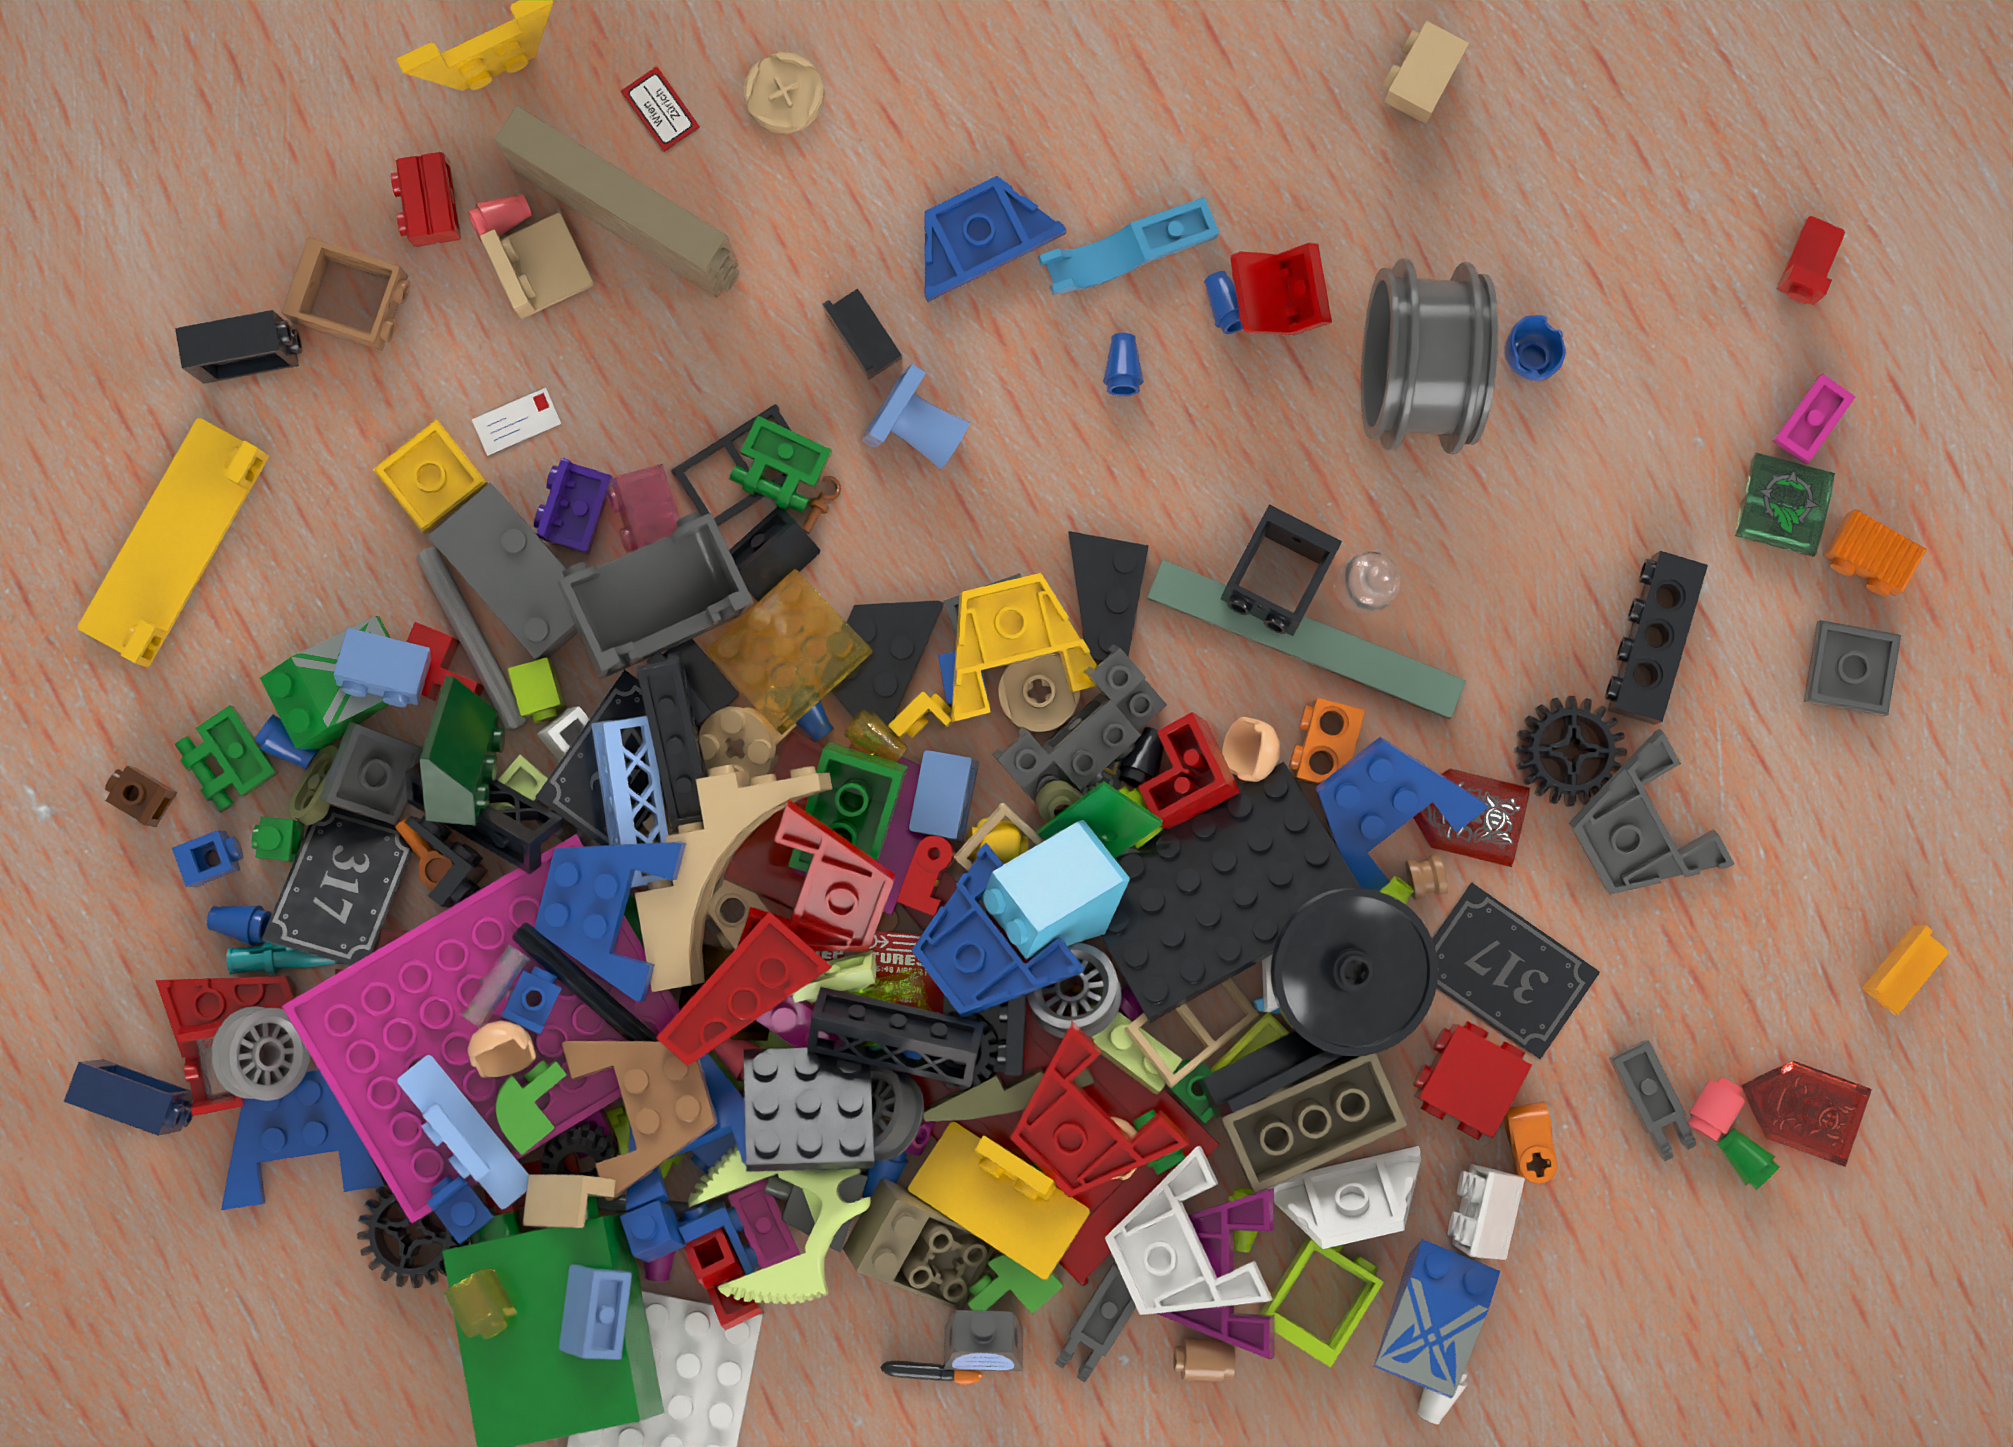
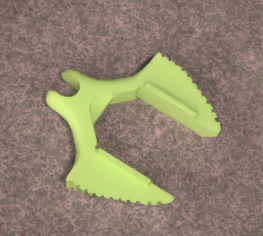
M735 1144L733 1149L730 1148L727 1151V1155L724 1154L721 1157V1161L715 1163V1167H711L708 1170V1175L704 1174L700 1178L701 1184L696 1183L694 1187L696 1192L690 1193L688 1199L689 1207L778 1174L779 1178L803 1189L815 1225L804 1247L806 1253L718 1286V1289L727 1297L730 1294H733L734 1299L740 1300L742 1297L744 1302H750L753 1299L758 1303H761V1301H764V1303L773 1301V1304H778L779 1302H782V1304H787L788 1302L796 1304L797 1301L804 1303L806 1299L811 1301L814 1300V1297L820 1298L821 1294L828 1295L829 1291L825 1280L824 1267L825 1256L832 1239L843 1223L865 1212L871 1203L870 1197L854 1203H848L839 1195V1186L842 1181L861 1173L859 1169L746 1172V1166L742 1162L737 1144Z

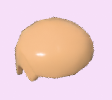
M1240 717L1231 724L1224 737L1222 754L1231 773L1236 775L1237 778L1249 782H1258L1265 779L1275 768L1279 760L1280 740L1274 728L1269 724L1249 717Z
M496 1021L486 1024L472 1035L467 1049L471 1066H476L479 1075L485 1078L515 1074L527 1068L536 1057L528 1031L521 1025L510 1021Z

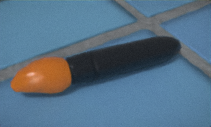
M888 1361L880 1367L883 1373L893 1377L954 1381L961 1385H970L983 1378V1374L979 1371L944 1370V1365L933 1363Z

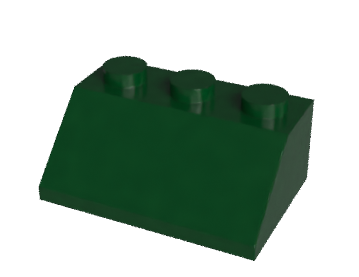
M445 676L420 757L425 819L432 822L476 825L480 809H486L488 806V780H495L497 772V756L495 755L496 752H503L505 730L504 728H498L497 710L453 676Z

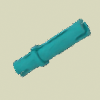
M265 942L264 946L228 948L227 950L229 974L266 971L267 974H277L278 970L288 968L343 964L271 942Z

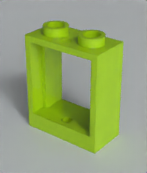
M1307 1236L1271 1294L1273 1300L1267 1301L1259 1314L1274 1315L1275 1333L1331 1368L1384 1282L1375 1275L1379 1268L1366 1259L1357 1255L1355 1260L1352 1261L1341 1254L1340 1251L1343 1245L1322 1249L1312 1238ZM1314 1250L1364 1281L1327 1343L1277 1311Z

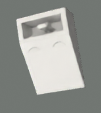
M1470 1163L1468 1172L1462 1171L1458 1183L1457 1195L1462 1196L1459 1213L1453 1211L1449 1221L1448 1236L1453 1237L1452 1245L1469 1256L1506 1260L1525 1178Z

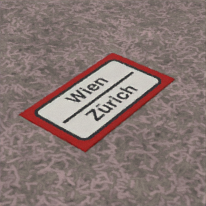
M657 66L621 90L664 152L700 127Z

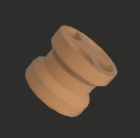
M1439 854L1430 855L1426 861L1421 862L1416 859L1406 860V874L1408 884L1414 890L1412 893L1414 900L1424 898L1426 893L1434 892L1437 895L1448 893L1446 873Z

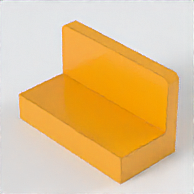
M1927 925L1912 926L1862 987L1865 992L1893 1015L1900 1014L1949 954L1945 947L1930 936L1933 930Z

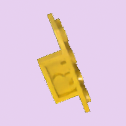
M956 1122L949 1124L908 1186V1191L1042 1280H1047L1090 1214L1088 1207L1072 1197L1069 1198L1063 1191L1058 1189L1054 1180L983 1135L982 1138H979Z

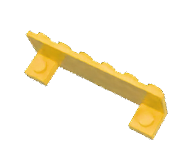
M197 418L77 626L78 630L120 652L122 657L131 662L149 668L270 456L254 445L238 439L206 420Z

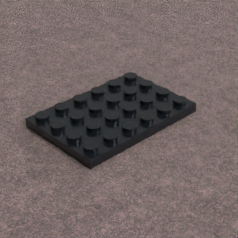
M1284 762L1275 766L1265 779L1258 782L1248 781L1239 786L1241 792L1173 828H1164L1138 849L1133 845L1115 858L1130 880L1105 934L1100 935L1150 1023L1271 956L1277 938L1286 922L1303 904L1312 898L1339 888L1361 887Z

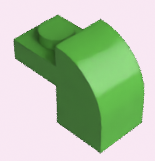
M542 1060L524 1075L528 1082L522 1087L512 1075H509L497 1093L495 1114L502 1132L521 1155L555 1129L534 1103L535 1100L567 1075L555 1060L549 1065Z
M1000 1252L988 1260V1264L996 1272V1275L991 1278L988 1274H985L969 1289L973 1296L968 1299V1305L973 1311H986L1010 1289L1033 1314L1063 1287V1282L1054 1271L1047 1280H1042Z

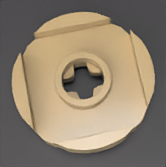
M1051 653L1011 663L1005 669L999 682L998 696L1004 714L1016 727L1020 729L1023 727L1032 733H1046L1060 728L1074 715L1080 699V691L1070 693L1061 657ZM1034 681H1041L1043 687L1050 686L1051 694L1045 696V702L1037 703L1036 698H1029L1027 695V691L1033 689Z
M730 706L715 712L703 723L699 737L708 774V769L733 765L734 772H748L750 779L769 775L775 768L778 755L775 756V743L778 742L777 734L771 722L761 712L749 707ZM731 739L733 741L741 739L745 745L742 747V751L745 754L744 757L740 754L736 755L732 751Z

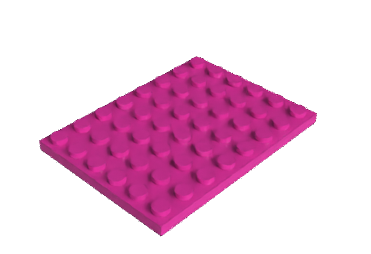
M576 834L541 854V866L533 873L529 874L520 868L515 869L282 1006L411 1224L433 1211L426 1202L433 1197L430 1190L450 1175L454 1180L461 1176L448 1160L454 1153L444 1141L437 1146L421 1127L427 1120L397 1082L402 1074L426 1055H431L516 1160L622 1096L614 1068L578 1080L571 1078L562 1046L563 1042L628 1040L557 978L554 985L562 989L544 1024L541 1034L523 1027L531 1037L536 1055L535 1060L527 1068L511 1075L522 1087L528 1082L524 1075L542 1060L547 1065L555 1060L567 1075L534 1101L555 1129L523 1155L518 1152L502 1132L495 1114L497 1093L509 1075L490 1078L481 1077L476 1066H471L467 1050L472 1035L483 1026L496 1021H510L501 1017V1013L522 970L531 974L535 966L549 972L519 946L512 936L525 922L529 923L532 927L535 926L554 849L584 847ZM623 916L614 950L615 953L647 962L642 944L626 917ZM551 942L657 1036L680 1012L669 990L652 992L650 983L646 1000L642 1002L635 1001ZM537 990L529 991L525 997L526 1003L532 1007L539 1005L542 1000V996ZM471 1174L465 1178L471 1187L479 1183Z

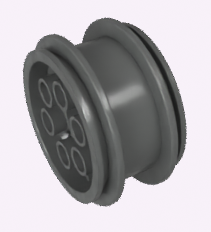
M1402 258L1395 263L1393 269L1381 268L1375 277L1370 293L1363 336L1361 410L1367 437L1369 439L1380 438L1385 450H1396L1400 446L1405 433L1437 434L1443 450L1447 454H1457L1464 444L1475 445L1483 434L1491 407L1496 375L1498 310L1492 279L1487 274H1478L1473 264L1469 262L1460 263L1450 280L1417 278L1411 260Z

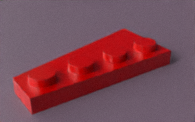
M769 911L656 1039L685 1065L690 1066L830 970L832 966Z

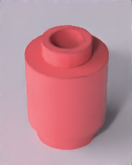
M1720 1077L1717 1082L1709 1079L1689 1112L1692 1117L1687 1124L1694 1130L1717 1142L1721 1133L1726 1135L1745 1103V1100L1739 1096L1743 1089L1723 1077Z

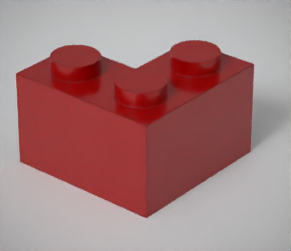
M1191 712L1157 731L1173 768L1143 783L1138 788L1148 810L1163 820L1162 827L1166 829L1173 828L1241 792L1207 721Z

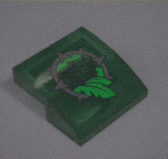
M1756 452L1750 463L1746 494L1740 502L1735 536L1814 557L1817 554L1822 537L1835 473Z

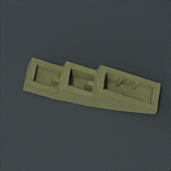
M1040 1067L1006 1085L1003 1084L998 1072H993L988 1078L982 1080L980 1084L960 1089L924 1107L923 1117L925 1121L970 1120L1025 1109L1044 1071ZM1088 1067L1073 1079L1081 1088L1094 1083L1093 1076Z

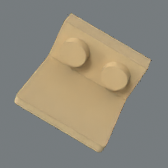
M560 213L549 216L502 239L495 229L480 236L513 309L521 319L593 286V280Z

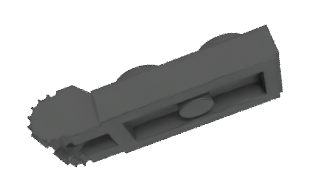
M1644 1040L1610 1057L1609 1060L1646 1133H1650L1651 1139L1661 1158L1667 1161L1674 1157L1672 1147L1661 1130L1662 1127L1672 1122L1682 1145L1688 1150L1695 1147V1138L1684 1118L1686 1113L1649 1040Z
M1113 1262L1069 1332L1071 1336L1055 1361L1056 1365L1063 1368L1072 1359L1074 1351L1080 1342L1093 1349L1078 1369L1077 1378L1083 1382L1089 1378L1100 1358L1107 1355L1136 1308L1116 1263Z

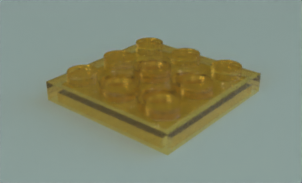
M796 569L705 650L781 735L873 653L865 641Z

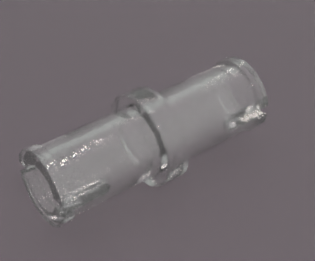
M507 944L505 951L489 975L484 974L480 979L481 987L461 1015L480 1028L485 1026L502 999L509 998L512 993L509 990L531 958L510 944Z

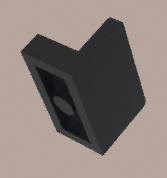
M856 289L834 304L830 300L822 304L826 316L868 380L902 359V354L859 289Z
M778 506L729 550L749 593L761 605L765 604L820 554L818 546L784 509Z
M690 639L668 649L663 654L658 651L646 662L653 664L667 661L668 653L681 651L695 719L699 724L703 725L709 716L729 706L739 697V692L697 643Z

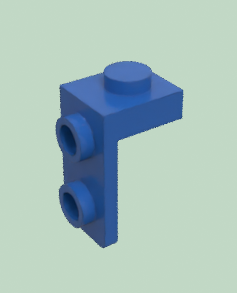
M719 1199L707 1206L705 1202H702L682 1211L683 1217L677 1219L678 1229L685 1243L724 1226L746 1275L754 1273L755 1269L760 1267L754 1249L750 1245L744 1246L738 1234L739 1231L744 1230L735 1206L727 1209L723 1199Z

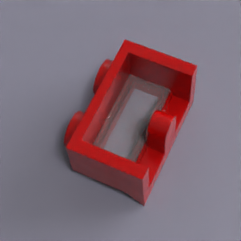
M225 1020L197 1026L180 1027L177 1033L178 1043L183 1045L186 1061L184 1064L185 1078L187 1082L190 1081L193 1097L192 1116L244 1106L245 1098L228 1092L218 1081L212 1066L211 1053L213 1041L219 1027Z

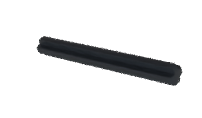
M523 923L515 931L512 938L519 946L551 974L557 976L559 981L628 1041L660 1042L656 1039V1034L529 923Z

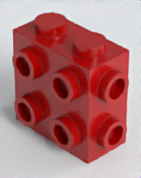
M1466 1021L1464 1027L1459 1024H1452L1450 1030L1445 1027L1442 1029L1433 1045V1050L1437 1051V1054L1430 1066L1424 1064L1415 1078L1413 1086L1418 1088L1414 1097L1423 1101L1420 1109L1440 1120H1443L1445 1114L1460 1121L1457 1127L1458 1130L1479 1141L1482 1134L1494 1138L1532 1064L1523 1060L1525 1052L1505 1041H1503L1500 1047L1486 1040L1489 1032Z

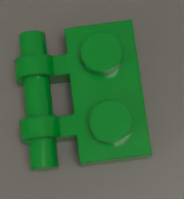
M757 415L740 451L741 455L754 460L749 471L735 465L729 480L742 485V490L754 495L757 492L776 501L775 505L784 510L790 507L800 513H804L810 499L796 493L798 485L802 482L813 488L816 487L832 450ZM767 467L787 475L783 486L763 478Z
M231 705L196 728L204 740L202 744L196 747L189 736L182 738L175 744L182 755L181 763L187 771L192 770L203 787L200 791L207 801H213L219 812L229 809L234 804L226 793L232 785L235 786L241 796H246L279 774L265 752L260 750L261 746L254 741L255 737L235 707ZM214 755L225 771L217 778L206 763V760Z

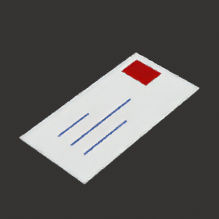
M546 387L471 419L487 456L561 424Z

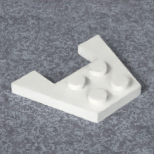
M1197 1146L1105 1237L1140 1315L1273 1300L1255 1261L1224 1276L1216 1277L1182 1201L1218 1185V1181L1201 1146Z

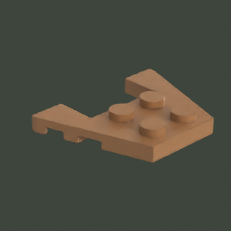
M566 1041L562 1043L570 1075L574 1080L611 1068L615 1069L637 1150L596 1163L599 1178L616 1180L614 1197H605L606 1200L611 1201L622 1195L623 1191L635 1182L645 1178L653 1172L654 1168L672 1155L679 1153L718 1124L700 1060L687 1066L661 1042Z

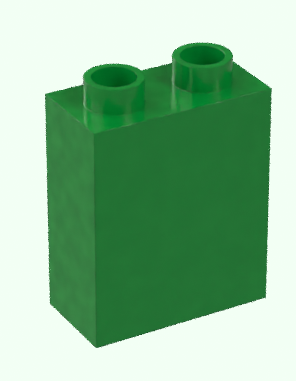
M587 1197L585 1222L582 1228L550 1227L521 1234L517 1212L493 1216L495 1219L470 1237L471 1245L442 1250L477 1447H517L636 1423L664 1413L636 1258L632 1255L620 1216L627 1213L600 1217L597 1198ZM570 1265H581L592 1269L621 1270L632 1273L621 1360L581 1358L560 1351L559 1344Z

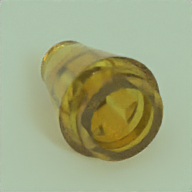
M861 709L844 733V736L851 740V746L893 762H898L907 748V745L901 741L874 711L868 713Z

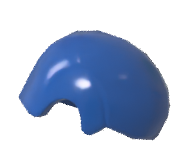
M1531 315L1522 318L1511 328L1504 344V357L1510 368L1519 376L1529 381H1542L1550 378L1562 367L1566 356L1562 331L1550 326L1547 323V317L1543 315Z

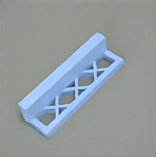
M647 716L591 723L609 845L637 844L636 838L642 842L641 844L653 843L652 841L656 836L658 843H666L665 836H668L659 769ZM640 726L643 743L633 755L623 747L620 729ZM643 754H645L646 764L640 760ZM624 756L630 760L627 766H625ZM636 765L648 774L649 784L640 796L629 788L627 779ZM650 795L652 805L646 801ZM630 797L636 801L633 807H631ZM642 806L654 815L655 825L646 837L635 829L633 820ZM635 870L631 888L648 885V882L664 880L665 878L651 874L642 876L641 871Z

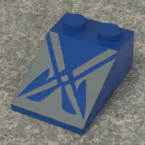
M1422 1239L1409 1253L1373 1367L1452 1399L1488 1313L1500 1271Z

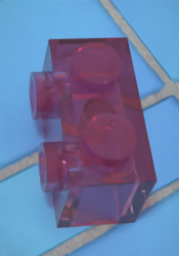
M663 464L619 475L611 482L612 489L607 490L613 513H620L624 528L620 529V537L626 552L636 551L671 535L678 528L676 521L680 517Z

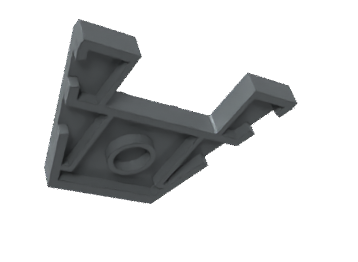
M1660 729L1656 730L1569 822L1601 883L1610 895L1659 884L1662 879L1679 875L1689 877L1700 874L1701 870L1714 867L1723 869L1734 865L1723 841L1714 829L1678 850L1644 789L1645 784L1681 764L1665 733Z

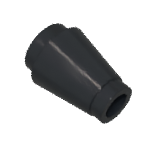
M1144 728L1143 733L1135 742L1134 749L1124 758L1119 766L1122 770L1119 779L1134 788H1138V786L1159 775L1164 746L1157 734L1158 730L1155 728Z

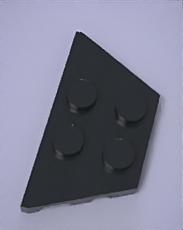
M941 601L854 605L821 678L875 745L882 747L889 731L888 725L896 716L944 607V603Z

